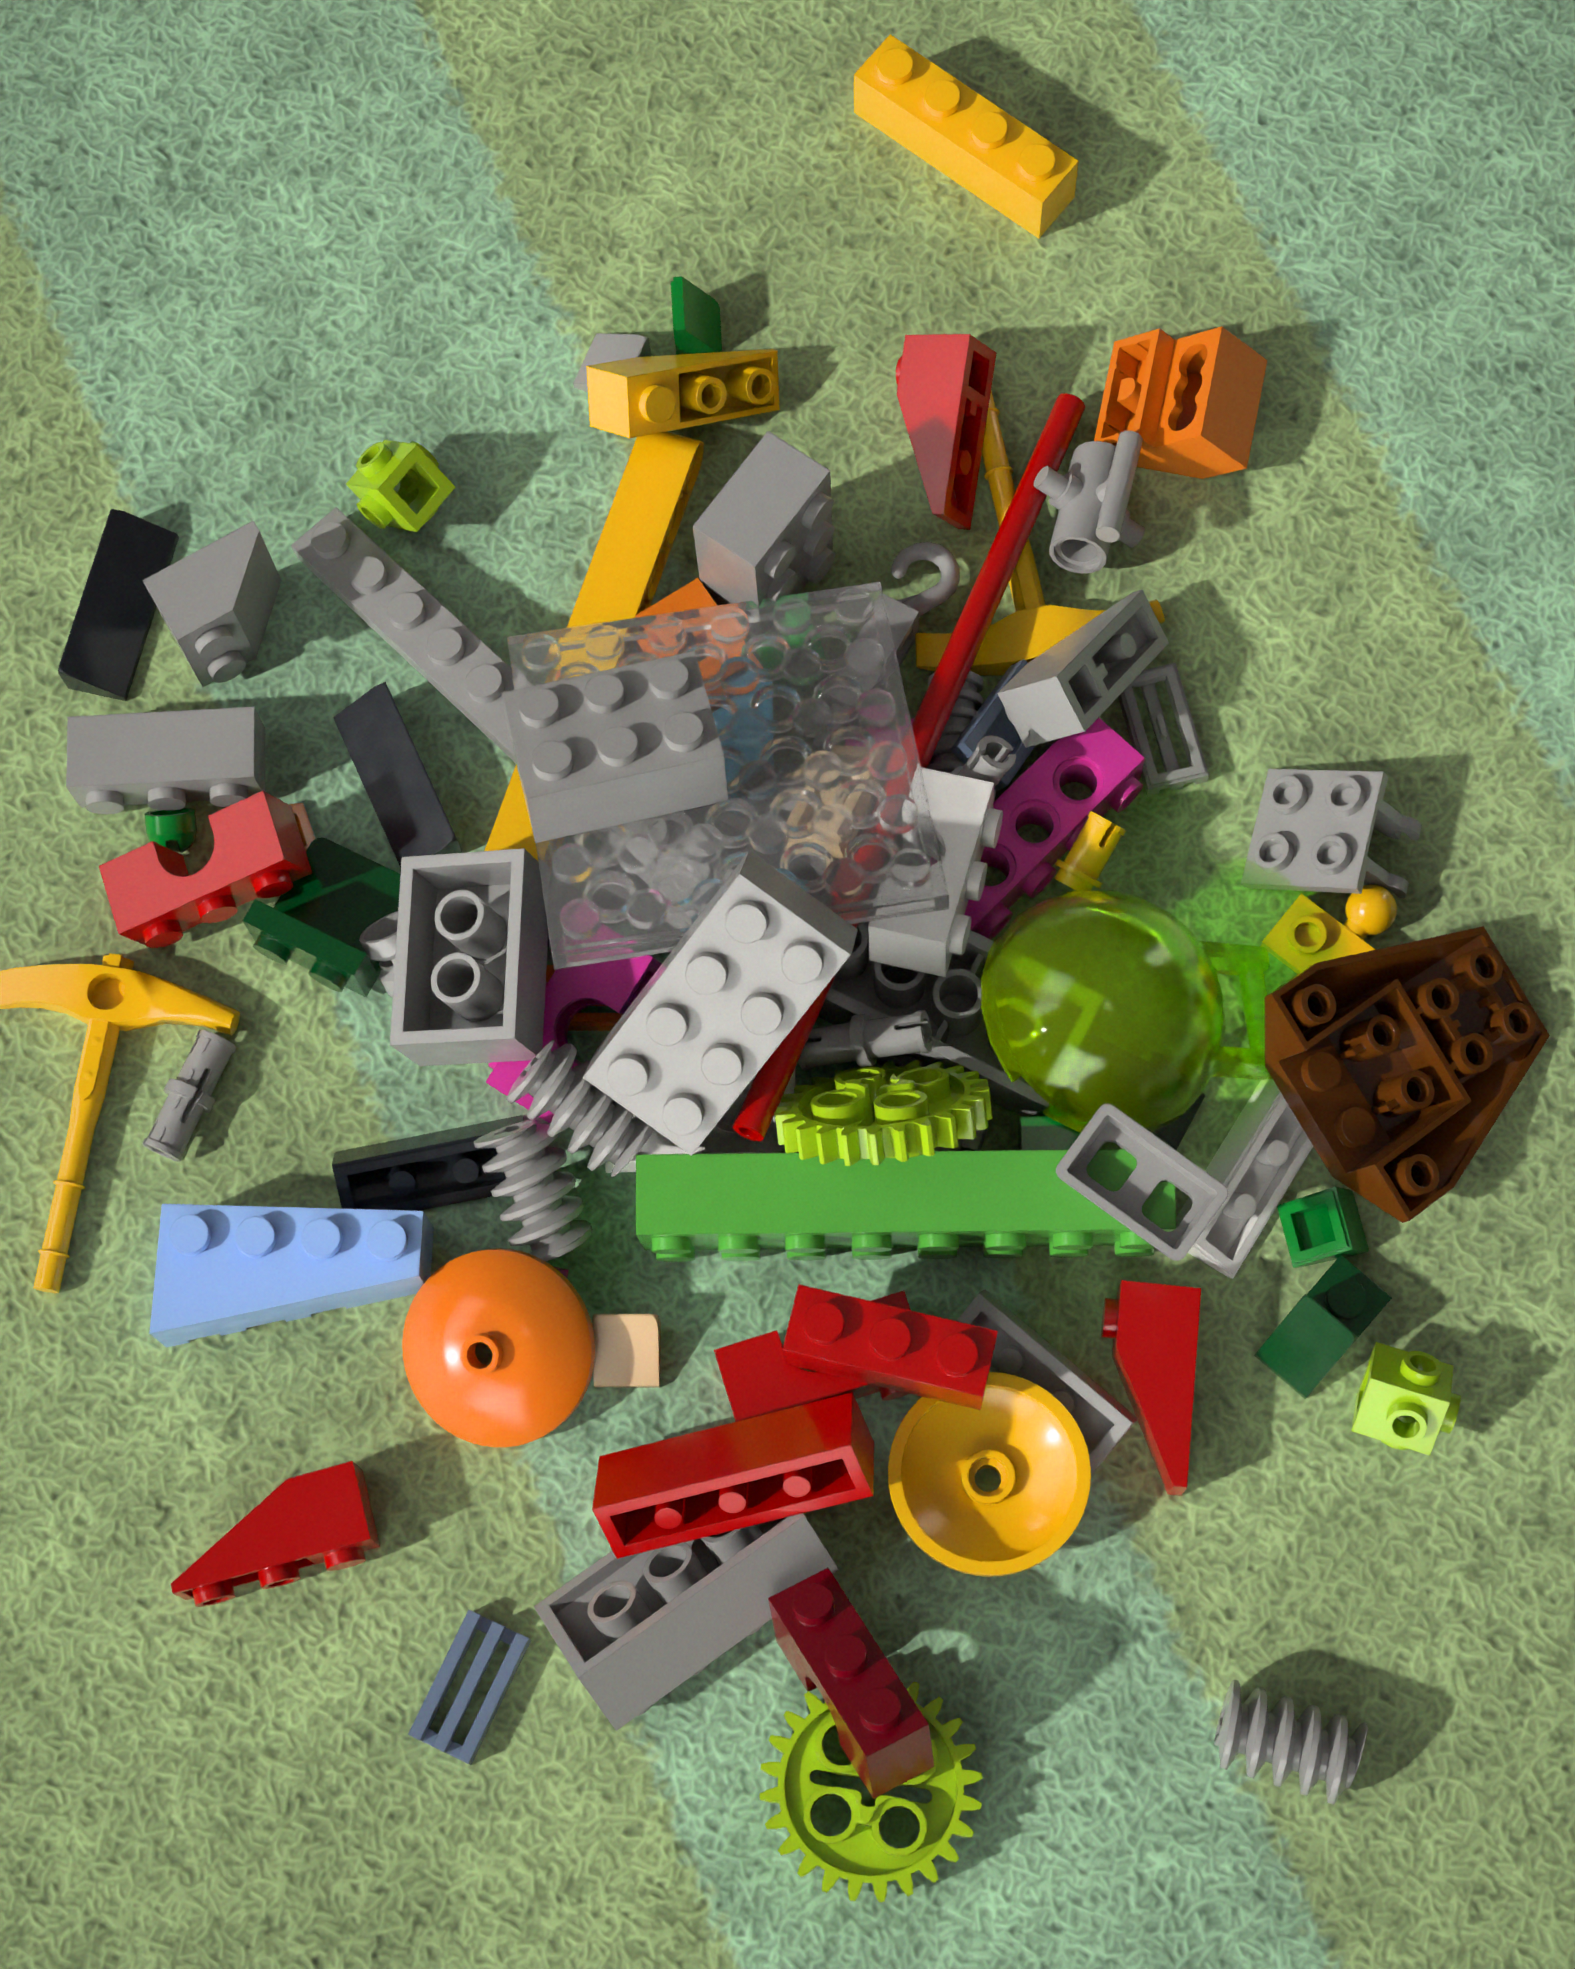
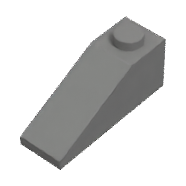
M1143 589L1132 592L1027 663L997 693L1005 707L1008 719L1014 725L1025 748L1085 732L1169 644Z

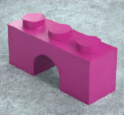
M588 918L583 928L578 925L575 926L560 945L557 958L561 960V963L549 982H546L543 1048L551 1040H554L551 1052L568 1043L567 1033L571 1019L588 1006L607 1005L623 1015L662 963L591 918ZM575 1058L571 1069L581 1062ZM531 1060L488 1063V1066L493 1071L486 1080V1083L508 1096L512 1085ZM527 1094L515 1102L529 1110L533 1097ZM547 1111L539 1117L551 1123L554 1114Z

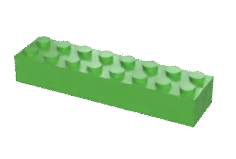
M1099 1149L1087 1165L1086 1170L1089 1177L1107 1190L1114 1192L1121 1189L1135 1170L1137 1162L1134 1156L1124 1149ZM1068 1150L934 1151L935 1155L933 1156L919 1155L910 1157L906 1162H901L896 1158H885L879 1165H872L870 1159H861L851 1166H845L844 1159L840 1158L827 1164H820L819 1156L801 1160L799 1153L693 1154L692 1156L689 1154L636 1155V1236L645 1251L651 1250L652 1253H656L657 1261L695 1260V1250H718V1252H721V1259L726 1261H755L761 1259V1249H785L787 1251V1259L822 1260L826 1259V1249L852 1248V1258L860 1260L892 1258V1248H918V1258L922 1259L956 1258L959 1247H983V1256L986 1258L1022 1257L1023 1249L1026 1246H1049V1256L1057 1258L1085 1257L1089 1255L1088 1249L1093 1248V1246H1115V1256L1119 1257L1154 1255V1247L1057 1176L1056 1167ZM1163 1181L1155 1187L1142 1205V1213L1151 1222L1168 1232L1176 1229L1175 1186L1170 1182Z

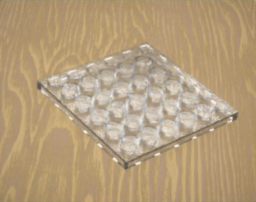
M881 582L780 596L777 601L766 598L762 599L759 604L754 601H745L507 637L514 690L695 651L725 759L728 801L536 843L554 970L671 952L749 850L849 924L949 909L948 887Z

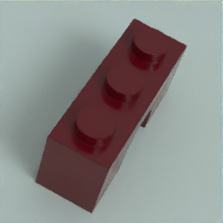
M826 1568L769 1597L768 1601L778 1645L807 1692L816 1688L820 1691L834 1719L840 1745L872 1798L875 1799L933 1768L934 1759L928 1722L830 1569Z

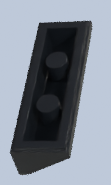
M110 510L58 668V674L68 689L122 701L127 700L157 607L142 580L170 566L179 539L177 533L125 511Z
M386 682L374 686L333 718L400 868L402 857L462 853L455 833Z
M523 1115L335 1152L332 1168L341 1208L421 1211L492 1197L491 1190L504 1181L506 1176L504 1172L484 1173L482 1166L496 1156L497 1151L496 1148H475L474 1141L492 1131L524 1121Z

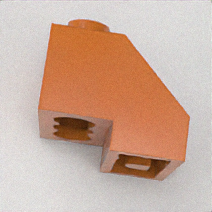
M1222 326L1176 340L1159 328L1114 341L1094 441L1107 442L1116 446L1121 432L1130 430L1139 433L1143 441L1137 467L1200 479L1247 469L1268 360Z

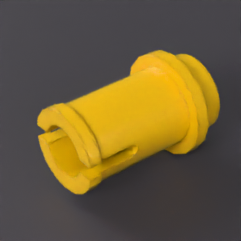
M1092 811L1087 815L1088 819L1064 862L1057 859L1055 865L1059 866L1060 869L1054 878L1087 897L1094 886L1100 889L1103 883L1097 879L1120 838L1126 833L1125 829Z

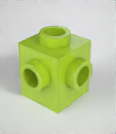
M383 440V442L373 444L359 457L356 463L358 470L346 483L360 499L357 503V508L371 523L381 529L389 526L418 532L435 515L439 506L456 488L438 468L439 463L425 447L414 441L404 443Z
M1375 1342L1357 1392L1351 1431L1381 1440L1384 1444L1395 1449H1410L1430 1456L1439 1431L1450 1434L1459 1412L1461 1395L1451 1392L1454 1365L1441 1362L1434 1356L1422 1351L1408 1352Z

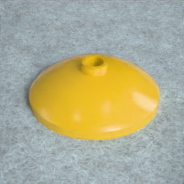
M989 1372L981 1410L921 1397L901 1421L891 1445L888 1462V1486L895 1513L904 1530L928 1556L948 1568L970 1575L993 1577L1016 1574L1028 1570L1051 1557L1066 1543L1077 1528L1087 1505L1090 1492L1091 1466L1088 1448L1075 1419L1065 1406L1047 1390L1015 1375ZM984 1468L995 1470L1000 1477L999 1487L990 1492L981 1490L975 1483L976 1473Z

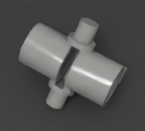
M1130 430L1121 432L1116 446L1101 441L1085 442L1073 451L1067 474L1061 475L1048 466L1043 467L1034 480V487L1050 497V505L1059 510L1049 554L1052 560L1061 568L1081 574L1101 570L1106 564L1111 542L1119 540L1133 548L1141 541L1145 528L1129 518L1130 512L1127 509L1143 441L1139 433Z

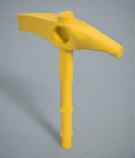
M991 390L982 457L986 470L984 477L989 482L996 517L1000 527L1015 494L1012 478L1014 470L1009 465L998 419L1000 411L995 406ZM1028 538L1009 581L1016 612L989 626L970 671L978 675L1003 676L1011 665L1023 659L1029 663L1106 610H1085L1046 605L1033 550ZM1158 600L1149 601L1159 624L1164 623V614ZM916 633V667L936 671L952 633Z
M109 953V955L103 956L101 965L51 964L16 967L0 971V1009L42 1008L68 1014L88 1024L74 1086L69 1128L57 1180L53 1181L56 1187L42 1249L38 1250L40 1259L33 1288L43 1292L59 1293L66 1259L70 1258L68 1250L81 1191L85 1189L83 1181L94 1131L107 1091L119 1031L171 1024L203 1026L232 1036L239 1024V1011L170 981L133 970L134 961L124 958L119 954Z

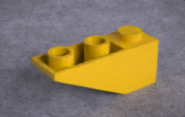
M775 349L646 356L586 366L590 427L627 438L780 410L778 350Z

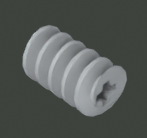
M551 1040L525 1067L512 1085L506 1100L512 1104L525 1095L530 1094L533 1097V1101L526 1117L532 1121L547 1111L553 1113L554 1116L547 1134L550 1137H554L567 1128L572 1129L574 1133L567 1151L573 1154L590 1144L594 1150L587 1167L593 1171L610 1161L614 1164L611 1172V1177H614L634 1158L655 1129L637 1116L633 1117L634 1114L616 1101H612L613 1099L583 1078L591 1060H586L571 1069L577 1053L575 1046L571 1043H566L551 1052L554 1040Z
M526 1120L485 1134L475 1140L474 1145L475 1148H496L497 1155L482 1166L484 1173H505L506 1179L492 1189L491 1193L493 1197H513L515 1203L499 1215L501 1221H521L523 1224V1228L508 1239L510 1246L530 1245L532 1252L529 1254L548 1261L580 1246L592 1235L593 1229L591 1223L586 1220H573L583 1211V1200L578 1196H564L575 1186L576 1180L570 1172L556 1171L567 1160V1154L564 1149L547 1147L558 1137V1134L554 1137H550L547 1134L550 1123H537V1120Z
M1232 1680L1219 1716L1214 1745L1219 1746L1220 1768L1227 1770L1239 1753L1244 1754L1247 1777L1254 1779L1265 1762L1272 1764L1274 1786L1281 1787L1290 1773L1295 1771L1299 1773L1301 1795L1308 1796L1316 1783L1322 1780L1326 1782L1327 1803L1334 1805L1345 1789H1349L1353 1782L1362 1757L1368 1725L1366 1722L1361 1723L1349 1738L1346 1716L1334 1714L1324 1729H1322L1321 1712L1319 1707L1314 1705H1308L1296 1721L1293 1700L1287 1696L1281 1697L1269 1712L1266 1690L1259 1687L1253 1690L1244 1703H1241L1240 1683L1238 1680Z

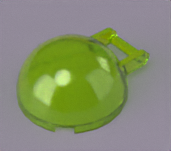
M1116 890L1066 892L1028 908L1017 915L1018 917L1012 922L1005 933L995 939L989 949L981 978V1009L989 1041L1010 1080L1014 1083L1022 1076L1035 1092L1050 1104L1043 1113L1081 1133L1102 1105L1111 1104L1152 1133L1180 1118L1202 1094L1211 1077L1253 1080L1272 1078L1265 1067V996H1267L1264 971L1270 967L1268 950L1265 947L1199 941L1186 925L1164 908L1137 895ZM1217 974L1236 975L1239 977L1250 1048L1222 1046L1226 1030L1225 1001Z

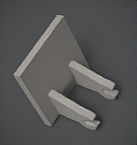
M1268 769L1241 884L1251 889L1356 894L1362 893L1364 885L1373 884L1391 890L1398 898H1405L1409 885L1408 881L1398 875L1390 874L1367 856L1373 829L1395 839H1400L1401 832H1404L1411 840L1416 841L1419 839L1422 824L1414 818L1402 815L1383 800L1388 776L1384 771Z

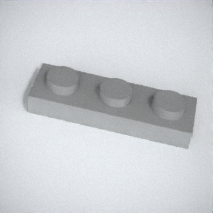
M986 1289L977 1294L958 1318V1322L998 1331L989 1372L1006 1373L1029 1380L1047 1390L1065 1406L1075 1419L1085 1439L1090 1458L1091 1473L1101 1465L1137 1421L1138 1418Z

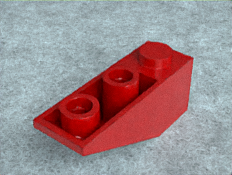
M350 1461L286 1479L171 1583L173 1594L185 1600L194 1598L196 1607H205L235 1598L234 1587L259 1580L261 1589H270L300 1580L299 1569L325 1562L327 1571H335L365 1562L364 1551L380 1547V1542L363 1470L356 1463Z

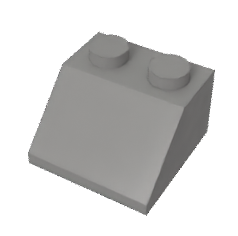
M251 521L142 581L202 687L213 681L222 683L235 678L245 669L246 663L257 657L282 580L254 521Z

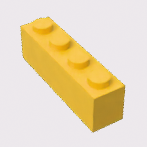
M891 34L854 74L855 114L1037 238H1040L1075 198L1079 164L1077 159Z

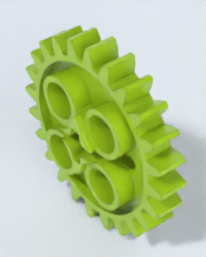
M914 1060L905 1066L898 1067L895 1066L893 1061H888L881 1068L859 1066L845 1071L835 1070V1077L833 1078L813 1077L811 1078L812 1085H796L794 1093L783 1094L781 1103H779L774 1113L778 1144L785 1145L786 1153L799 1152L801 1160L819 1156L820 1164H827L840 1158L844 1159L845 1166H851L861 1159H870L872 1165H879L885 1158H896L901 1162H906L910 1157L919 1155L933 1156L935 1155V1147L957 1148L958 1139L977 1138L976 1130L987 1129L988 1120L993 1118L988 1080L986 1078L979 1079L978 1071L964 1073V1066L962 1065L944 1069L943 1062L920 1067L919 1060Z
M914 1681L907 1688V1691L916 1703L919 1694V1683ZM809 1691L806 1692L804 1696L810 1714L804 1719L793 1712L786 1711L784 1718L794 1731L791 1738L771 1735L768 1740L775 1749L783 1754L781 1762L762 1763L760 1768L761 1771L769 1776L778 1778V1787L759 1793L761 1801L779 1804L781 1812L771 1817L765 1823L766 1828L771 1830L787 1828L790 1836L778 1849L780 1855L790 1854L800 1849L805 1856L797 1874L804 1877L819 1866L825 1870L822 1880V1891L826 1893L835 1885L839 1877L848 1880L850 1901H856L863 1883H872L878 1902H885L888 1882L894 1880L897 1881L907 1897L913 1895L911 1874L918 1870L932 1883L938 1881L937 1871L932 1860L937 1855L953 1863L960 1859L948 1841L952 1835L962 1838L973 1837L974 1831L967 1824L959 1820L961 1811L980 1810L982 1803L978 1800L964 1795V1786L974 1784L983 1779L981 1772L962 1769L961 1761L969 1757L976 1750L975 1744L955 1746L951 1739L959 1730L963 1721L957 1718L941 1725L936 1719L943 1703V1699L940 1696L932 1700L924 1708L916 1703L929 1724L934 1767L899 1786L928 1790L931 1792L932 1799L928 1803H920L880 1795L875 1801V1806L867 1807L861 1804V1792L857 1790L815 1784L810 1780V1774L815 1770L858 1779L860 1776L852 1763L849 1765H836L825 1757L823 1741L825 1736L832 1729L836 1728V1725L826 1702L823 1704L817 1696ZM825 1796L842 1798L851 1810V1821L848 1828L836 1836H826L819 1833L811 1821L813 1806L819 1799ZM904 1808L916 1816L919 1823V1834L912 1845L906 1848H894L882 1840L879 1833V1822L881 1817L890 1809Z

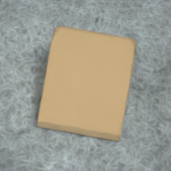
M593 1314L592 1325L595 1337L594 1387L660 1388L661 1321L659 1315Z

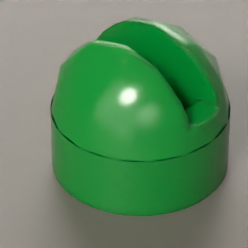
M195 809L155 810L144 814L149 842L154 841L167 847L168 840H177L179 851L183 853L192 846L196 839Z

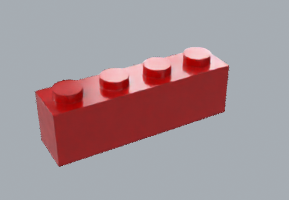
M851 1392L599 1456L592 1510L618 1559L873 1496L874 1440L854 1394Z

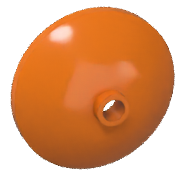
M490 1248L459 1256L441 1266L425 1281L415 1295L407 1313L403 1329L402 1350L404 1367L410 1386L419 1403L428 1415L446 1431L460 1439L477 1445L512 1447L532 1442L547 1435L564 1423L576 1410L592 1378L595 1363V1337L593 1325L584 1301L571 1282L560 1271L539 1257L514 1249ZM479 1342L488 1345L492 1351V1361L489 1365L480 1363L476 1357L475 1349Z

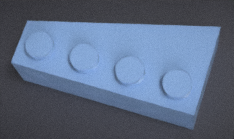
M162 1204L149 1334L167 1348L189 1343V1340L216 1334L223 1336L246 1331L247 1328L281 1320L288 1322L311 1317V1314L342 1307L348 1309L417 1294L421 1286L431 1276L434 1227L424 1211Z

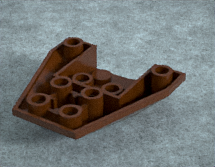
M1484 926L1318 962L1310 965L1265 996V1067L1331 1176L1402 1223L1413 1219L1455 1187L1550 1036Z

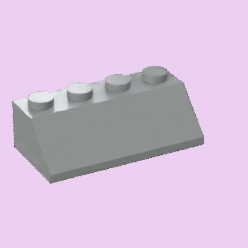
M802 1513L618 1559L612 1550L539 1602L534 1608L578 1679L617 1731L636 1716L648 1711L654 1703L687 1679L702 1672L712 1661L741 1640L761 1629L766 1622L772 1619L768 1601L769 1597L826 1568H829L832 1574L836 1573L839 1569Z

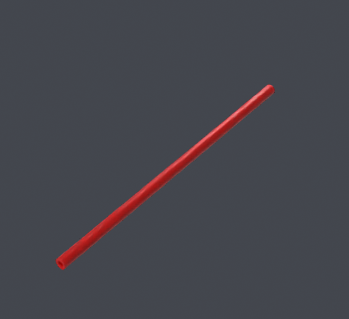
M1063 393L1056 399L832 902L830 910L856 929L901 829L902 818L918 768H927L1047 497L1046 494L1034 487V480L1039 471L1045 466L1058 472L1085 411L1084 402L1075 395ZM835 976L755 1075L733 1125L734 1131L739 1135L753 1141L764 1140L774 1113L779 1106Z

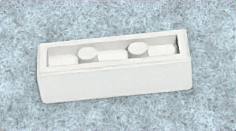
M1263 1079L1259 1082L1205 1172L1226 1186L1228 1197L1188 1251L1192 1256L1232 1279L1313 1148L1311 1141L1272 1079ZM1190 1197L1176 1217V1228L1191 1209L1192 1201Z

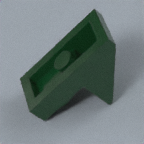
M1340 1255L1312 1289L1299 1300L1254 1356L1306 1399L1389 1303L1392 1297Z

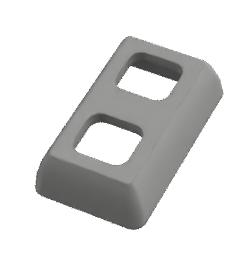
M1104 1104L1097 1110L1056 1167V1174L1063 1182L1174 1261H1179L1186 1256L1228 1197V1190L1225 1185L1111 1104ZM1106 1142L1116 1143L1134 1156L1137 1162L1135 1170L1121 1189L1114 1192L1107 1190L1089 1177L1086 1170L1089 1162ZM1163 1181L1173 1184L1187 1194L1192 1201L1191 1209L1178 1227L1170 1232L1158 1227L1142 1213V1205L1155 1187Z

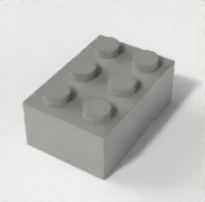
M770 431L766 432L693 525L701 583L727 620L759 641L764 640L773 627L781 630L790 622L799 606L800 600L797 596L809 581L815 584L820 582L829 571L835 559V552H833V533L835 527L832 525L834 500L831 498L830 470Z
M695 651L501 693L535 843L728 801L724 753Z
M525 848L402 857L390 1046L419 1066L529 1061L543 1048L551 873Z

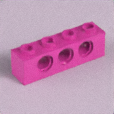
M1098 717L1085 732L1058 739L993 802V809L1003 811L1001 830L996 847H984L980 862L987 863V867H995L1001 870L1006 876V880L996 886L984 885L979 901L968 900L964 915L971 917V931L990 940L996 937L1013 916L1009 908L1025 893L1030 898H1034L1054 878L1057 870L1053 865L1057 859H1060L1068 850L1070 851L1088 819L1087 815L1089 812L1092 811L1103 817L1113 808L1119 813L1142 790L1143 784L1139 780L1145 757L1101 718ZM1079 782L1086 785L1093 794L1083 800H1074L1067 797L1060 788L1067 783ZM1036 824L1043 827L1050 836L1042 842L1030 843L1023 840L1017 831L1025 825ZM931 863L919 876L934 871L937 866Z

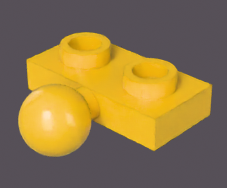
M1373 884L1364 885L1361 894L1351 893L1345 908L1347 920L1342 924L1301 893L1264 938L1261 947L1296 974L1318 962L1376 950L1365 942L1364 938L1367 935L1383 933L1391 927L1397 915V904L1393 895L1384 887Z

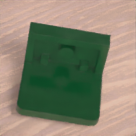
M316 838L306 850L312 874L292 882V889L280 895L274 907L255 899L242 921L255 940L253 947L262 955L283 965H287L288 961L291 960L309 969L308 974L314 980L332 990L342 992L344 987L367 997L380 974L381 967L379 965L380 961L372 960L368 957L359 941L360 935L377 920L398 911L401 874L327 838Z

